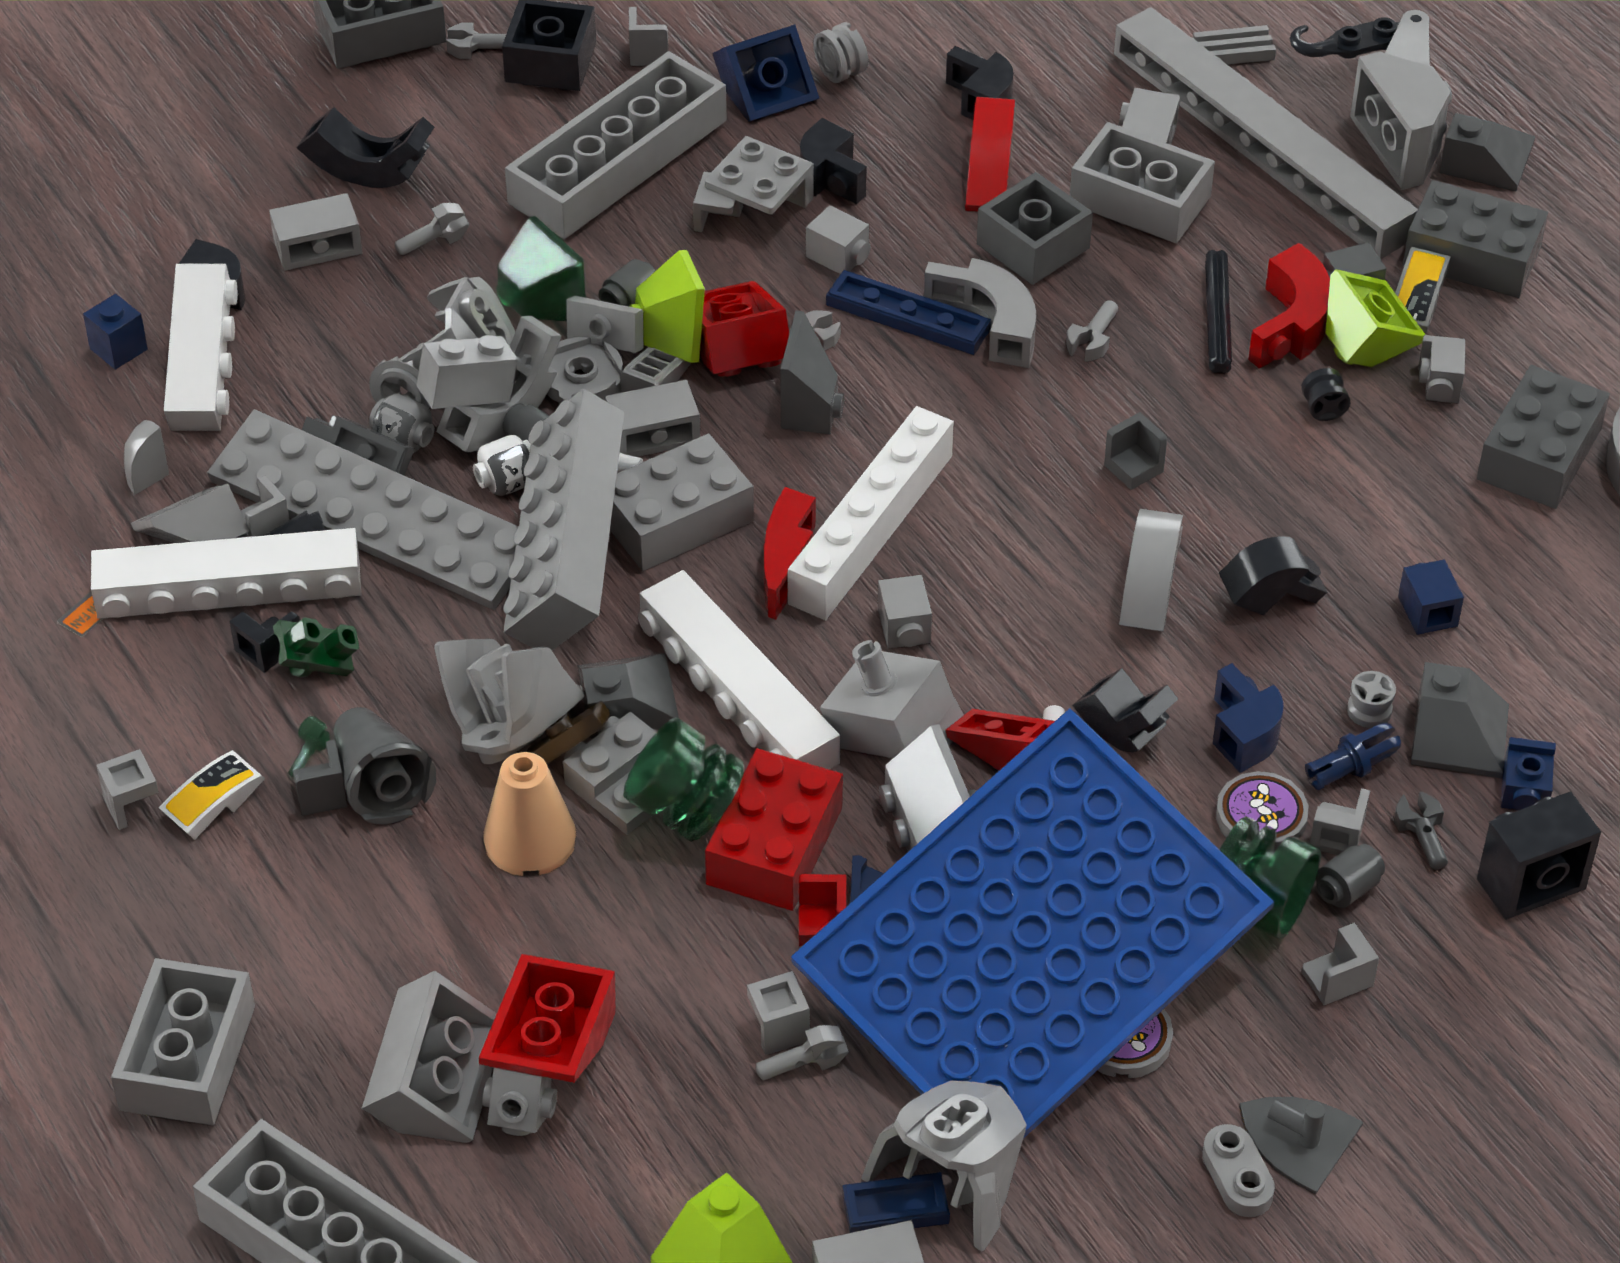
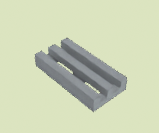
M1267 25L1193 32V38L1216 57H1219L1227 65L1275 60L1276 48L1275 45H1272L1273 39L1271 35H1268L1269 28Z

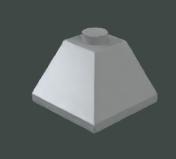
M229 484L207 488L131 522L134 531L173 543L238 538V536L249 532V528Z

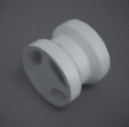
M1366 671L1356 675L1352 680L1351 696L1347 707L1351 720L1367 728L1387 723L1391 718L1392 703L1396 693L1394 681L1389 676L1377 671Z

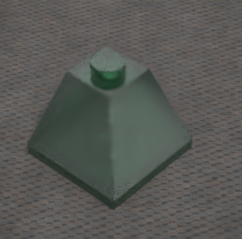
M535 215L527 219L497 266L499 284L496 288L497 294L505 306H511L520 316H533L540 320L567 321L566 299L573 296L586 298L584 260Z

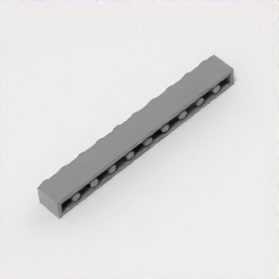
M1152 7L1116 25L1114 55L1163 93L1180 95L1179 105L1355 242L1358 244L1369 242L1380 259L1406 245L1408 231L1418 209L1385 185L1383 181L1365 170L1354 159L1336 148L1326 138L1303 123L1301 119L1278 104L1272 97H1269L1249 82L1247 78L1241 76L1219 57H1216Z

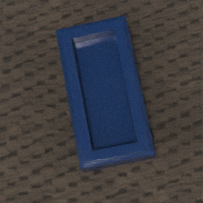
M941 1172L914 1175L910 1179L899 1177L842 1185L849 1233L910 1220L914 1228L944 1225L950 1222V1212Z

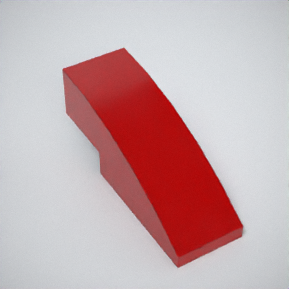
M976 97L965 211L978 212L979 207L1002 194L1008 188L1015 99Z
M784 487L774 505L767 525L764 543L765 603L768 617L775 620L788 602V568L813 538V530L816 527V497Z

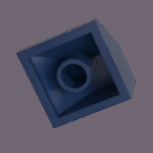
M795 24L726 46L712 53L721 82L726 84V93L748 122L819 99Z

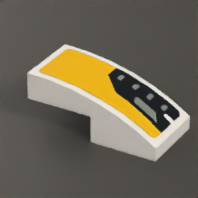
M232 750L195 773L172 793L159 809L196 840L226 806L232 812H235L265 778Z

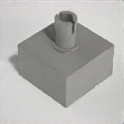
M868 640L858 644L853 649L852 656L856 662L820 706V710L826 721L840 734V749L894 758L928 727L938 724L955 700L940 661L884 652L879 642L875 641L873 643L872 640Z

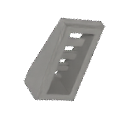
M648 347L620 373L621 393L677 382L691 363L655 348Z

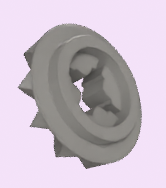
M396 356L389 361L382 360L372 371L369 386L376 403L380 399H386L392 394H401L398 382L403 379L407 383L406 389L408 390L404 395L430 408L416 386L419 371L414 367L413 360L405 363Z

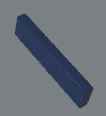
M846 270L842 271L826 294L827 306L971 355H975L991 330V319Z

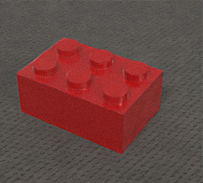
M756 748L705 849L706 885L794 911L799 900V876L812 873L842 810L843 773Z

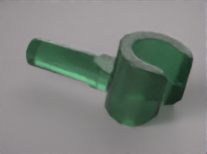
M315 716L307 717L299 727L298 737L305 741L288 771V774L293 778V770L304 768L311 755L316 750H324L326 748V741H330V734L326 731V724Z

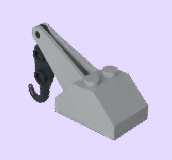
M1410 10L1403 14L1400 22H1395L1387 17H1381L1375 21L1342 27L1326 40L1316 43H1308L1301 40L1300 36L1308 31L1307 25L1295 28L1289 38L1291 46L1296 52L1312 58L1333 54L1339 55L1342 58L1352 59L1358 55L1386 50L1385 53L1376 52L1359 57L1350 117L1401 190L1423 185L1440 153L1443 134L1447 129L1446 116L1448 105L1452 100L1449 84L1442 80L1434 67L1430 66L1429 16L1420 10Z

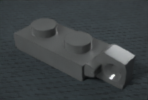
M332 415L329 423L319 418L306 417L302 430L404 476L415 449L345 417Z

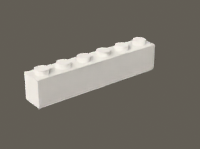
M918 406L913 409L788 568V605L825 621L952 457L954 421Z
M356 528L91 551V592L97 619L361 596L360 560Z
M684 570L639 593L640 613L638 614V620L643 631L650 637L654 636L663 645L668 658L674 664L679 663L689 673L694 686L701 692L705 691L715 701L719 713L725 719H731L741 729L745 741L751 747H757L826 769H831L840 764V734Z

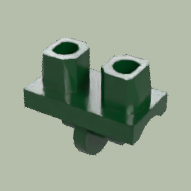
M305 617L297 623L279 620L273 625L274 634L280 642L279 664L289 667L293 676L307 677L313 671L348 676L354 671L351 655L359 649L357 632L354 626L340 624L336 629L324 628L316 619Z

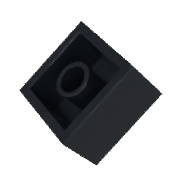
M519 0L502 45L505 82L580 91L596 45L595 7L546 0Z
M1571 791L1554 798H1542L1534 805L1513 813H1502L1489 822L1477 880L1505 920L1578 893L1587 888L1601 831Z

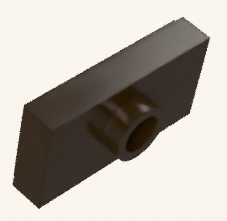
M601 700L572 720L567 715H564L545 730L547 734L545 738L529 747L526 752L539 755L548 764L602 729L609 719L610 712Z

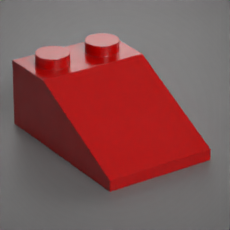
M755 281L705 291L700 357L703 364L713 374L733 376L739 374L742 371L741 368L757 365L761 368H767L781 363L789 338V327L786 309Z
M521 954L479 1055V1065L575 1083L603 1046L616 1012L615 971Z

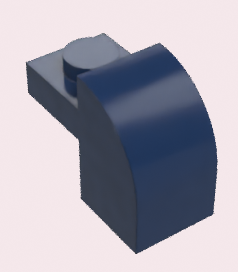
M1233 663L1221 668L1217 672L1214 700L1224 711L1216 714L1212 744L1241 773L1268 758L1275 750L1280 735L1284 707L1283 699L1275 685L1259 692L1255 682L1250 677L1244 676Z

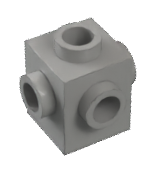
M494 1067L493 1077H488L485 1083L482 1099L483 1106L489 1107L487 1125L502 1127L503 1132L516 1136L536 1133L546 1118L551 1119L555 1111L557 1089L551 1088L552 1078Z

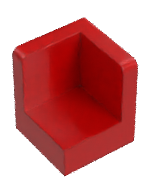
M801 874L799 876V946L807 943L846 908V874Z

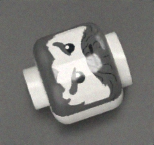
M508 435L482 445L477 454L478 463L473 465V473L479 486L482 489L488 487L493 494L499 497L523 489L526 480L524 467L529 459L531 443L528 440L522 441L516 435Z

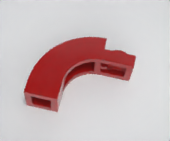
M1297 243L1269 259L1265 289L1287 307V310L1252 330L1248 360L1259 369L1274 360L1282 359L1288 352L1303 360L1318 347L1324 338L1330 277L1321 261L1301 243Z

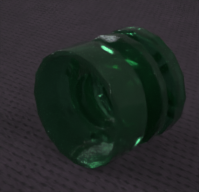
M676 717L670 719L658 729L637 757L625 782L623 797L650 816L657 815L663 811L662 822L670 829L677 828V832L682 837L692 842L709 832L732 802L744 775V762L732 753L726 754V750L717 743L705 748V736Z
M1246 816L1235 824L1219 850L1274 901L1273 908L1253 928L1275 938L1282 939L1293 928L1310 896L1321 862V850L1312 844L1289 836L1274 852L1277 834L1275 829L1265 826L1259 831L1260 826L1258 822Z

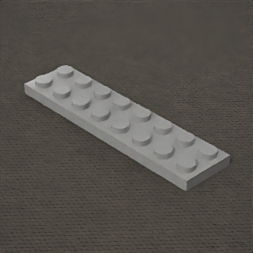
M254 409L207 471L212 483L219 486L229 484L232 492L256 503L261 501L257 479L266 475L286 498L289 518L293 519L306 510L308 514L319 511L323 521L322 524L326 530L356 528L358 549L494 611L510 589L511 578L509 577V570L514 561L516 549L514 535L519 526Z

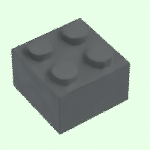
M1035 172L978 208L977 245L1034 285L1090 248L1093 212Z

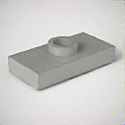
M579 296L566 299L567 339L589 337L591 338V344L603 346L604 341L611 344L615 349L633 353L643 349V309Z

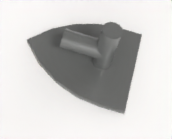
M1265 1097L1239 1104L1245 1130L1251 1136L1260 1155L1273 1169L1293 1183L1314 1194L1323 1185L1363 1125L1361 1120L1342 1110L1319 1101L1298 1097Z

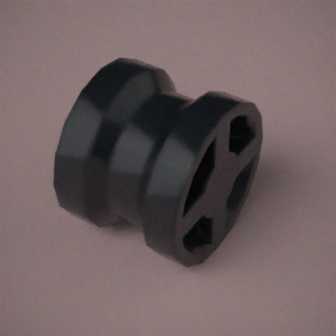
M1322 368L1315 370L1301 384L1302 393L1308 401L1309 411L1313 418L1319 421L1337 419L1348 411L1351 405L1349 394L1343 388L1342 376L1335 369Z

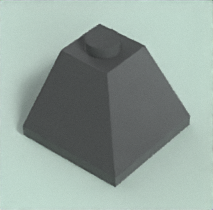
M1455 113L1446 135L1440 173L1517 191L1535 141V136L1495 122Z
M796 310L781 365V428L831 434L834 418H842L844 394L838 393V375L805 312Z
M665 653L577 665L580 685L585 693L583 697L585 711L602 700L610 712L609 717L616 716L620 719L627 713L632 712L653 730L680 726ZM598 731L591 735L590 738L598 736Z
M1425 662L1417 701L1411 765L1502 778L1509 704L1470 668Z

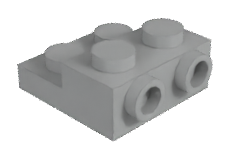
M632 712L627 713L620 719L616 716L609 717L603 728L598 731V736L587 744L582 741L568 750L563 761L565 785L626 835L694 785L693 772L662 748L661 736Z

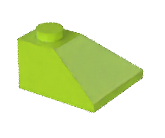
M679 250L636 288L635 304H630L629 307L643 309V345L690 363L699 362L705 288L687 250Z
M1335 269L1330 275L1326 334L1334 344V352L1339 359L1349 365L1358 364L1373 367L1422 344L1423 336L1426 334L1386 280Z
M727 1172L686 1203L651 1256V1263H793L760 1204Z

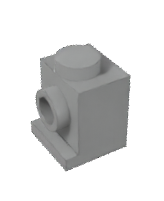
M1423 336L1418 370L1419 383H1426L1425 400L1459 403L1465 374V339Z

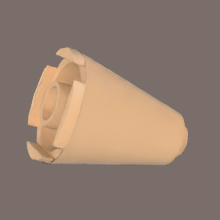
M530 752L513 754L502 763L483 834L487 856L498 868L512 875L523 876V871L538 870L539 875L550 873L567 861L573 853L575 846V824L550 770L542 757Z

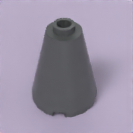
M351 708L339 716L333 731L346 795L352 809L361 815L364 820L372 824H391L405 820L413 815L410 809L421 800L425 804L431 797L437 782L436 767L425 750L368 708Z

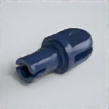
M1388 723L1374 726L1357 736L1349 733L1340 738L1337 750L1305 764L1307 777L1309 780L1316 777L1317 780L1311 783L1316 790H1321L1324 786L1350 773L1362 778L1371 773V766L1397 752L1401 747L1400 736H1394L1385 740L1395 731V728Z

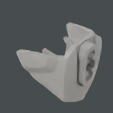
M464 277L430 291L427 299L440 310L436 312L435 318L445 323V329L425 343L440 342L444 339L462 340L493 335L502 336L510 347L515 334L514 327L498 297L482 278ZM420 343L417 348L399 359L405 363L413 360L414 367L419 371L423 343ZM403 379L400 380L398 384L406 389L407 383Z
M489 638L438 641L434 647L451 713L463 733L461 744L464 751L478 753L483 764L500 762L543 735L546 729L564 716L585 695L582 686L572 680L548 647L512 651L510 644L500 646L495 639Z
M948 1081L913 1099L900 1110L895 1122L879 1134L861 1179L865 1182L872 1181L889 1163L908 1155L909 1157L903 1172V1176L907 1179L913 1176L918 1162L927 1158L934 1160L947 1169L957 1170L959 1180L950 1205L957 1208L960 1205L974 1202V1247L984 1251L1000 1227L1001 1209L1007 1198L1027 1124L1018 1107L1002 1086L969 1081Z

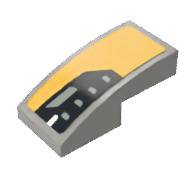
M1411 247L1395 294L1423 332L1427 333L1437 307L1441 287L1449 269L1451 256Z

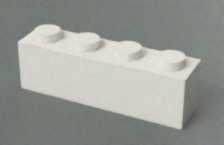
M176 264L164 414L170 431H221L222 415H228L229 392L224 390V379L231 378L232 357L231 353H227V341H234L235 337L234 317L229 316L230 305L237 304L238 290L236 280H230L226 264Z

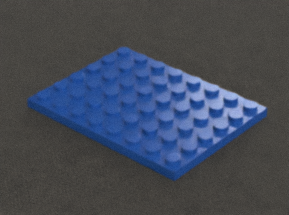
M1069 708L791 956V961L921 1095L948 1081H969L1002 1086L1018 1107L1027 1124L1024 1134L1025 1138L1273 908L1274 901Z

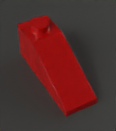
M971 709L945 729L947 738L1000 771L1055 721Z

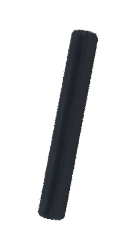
M1212 249L1207 252L1205 261L1209 369L1213 373L1222 372L1225 374L1231 370L1232 362L1228 254L1224 250L1215 251Z

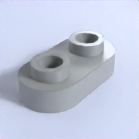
M1231 1124L1219 1125L1211 1129L1205 1137L1202 1156L1226 1206L1235 1214L1243 1217H1256L1264 1214L1272 1204L1275 1184L1251 1136L1241 1127ZM1222 1144H1232L1236 1147L1227 1148ZM1252 1182L1257 1187L1248 1188L1245 1187L1242 1183Z

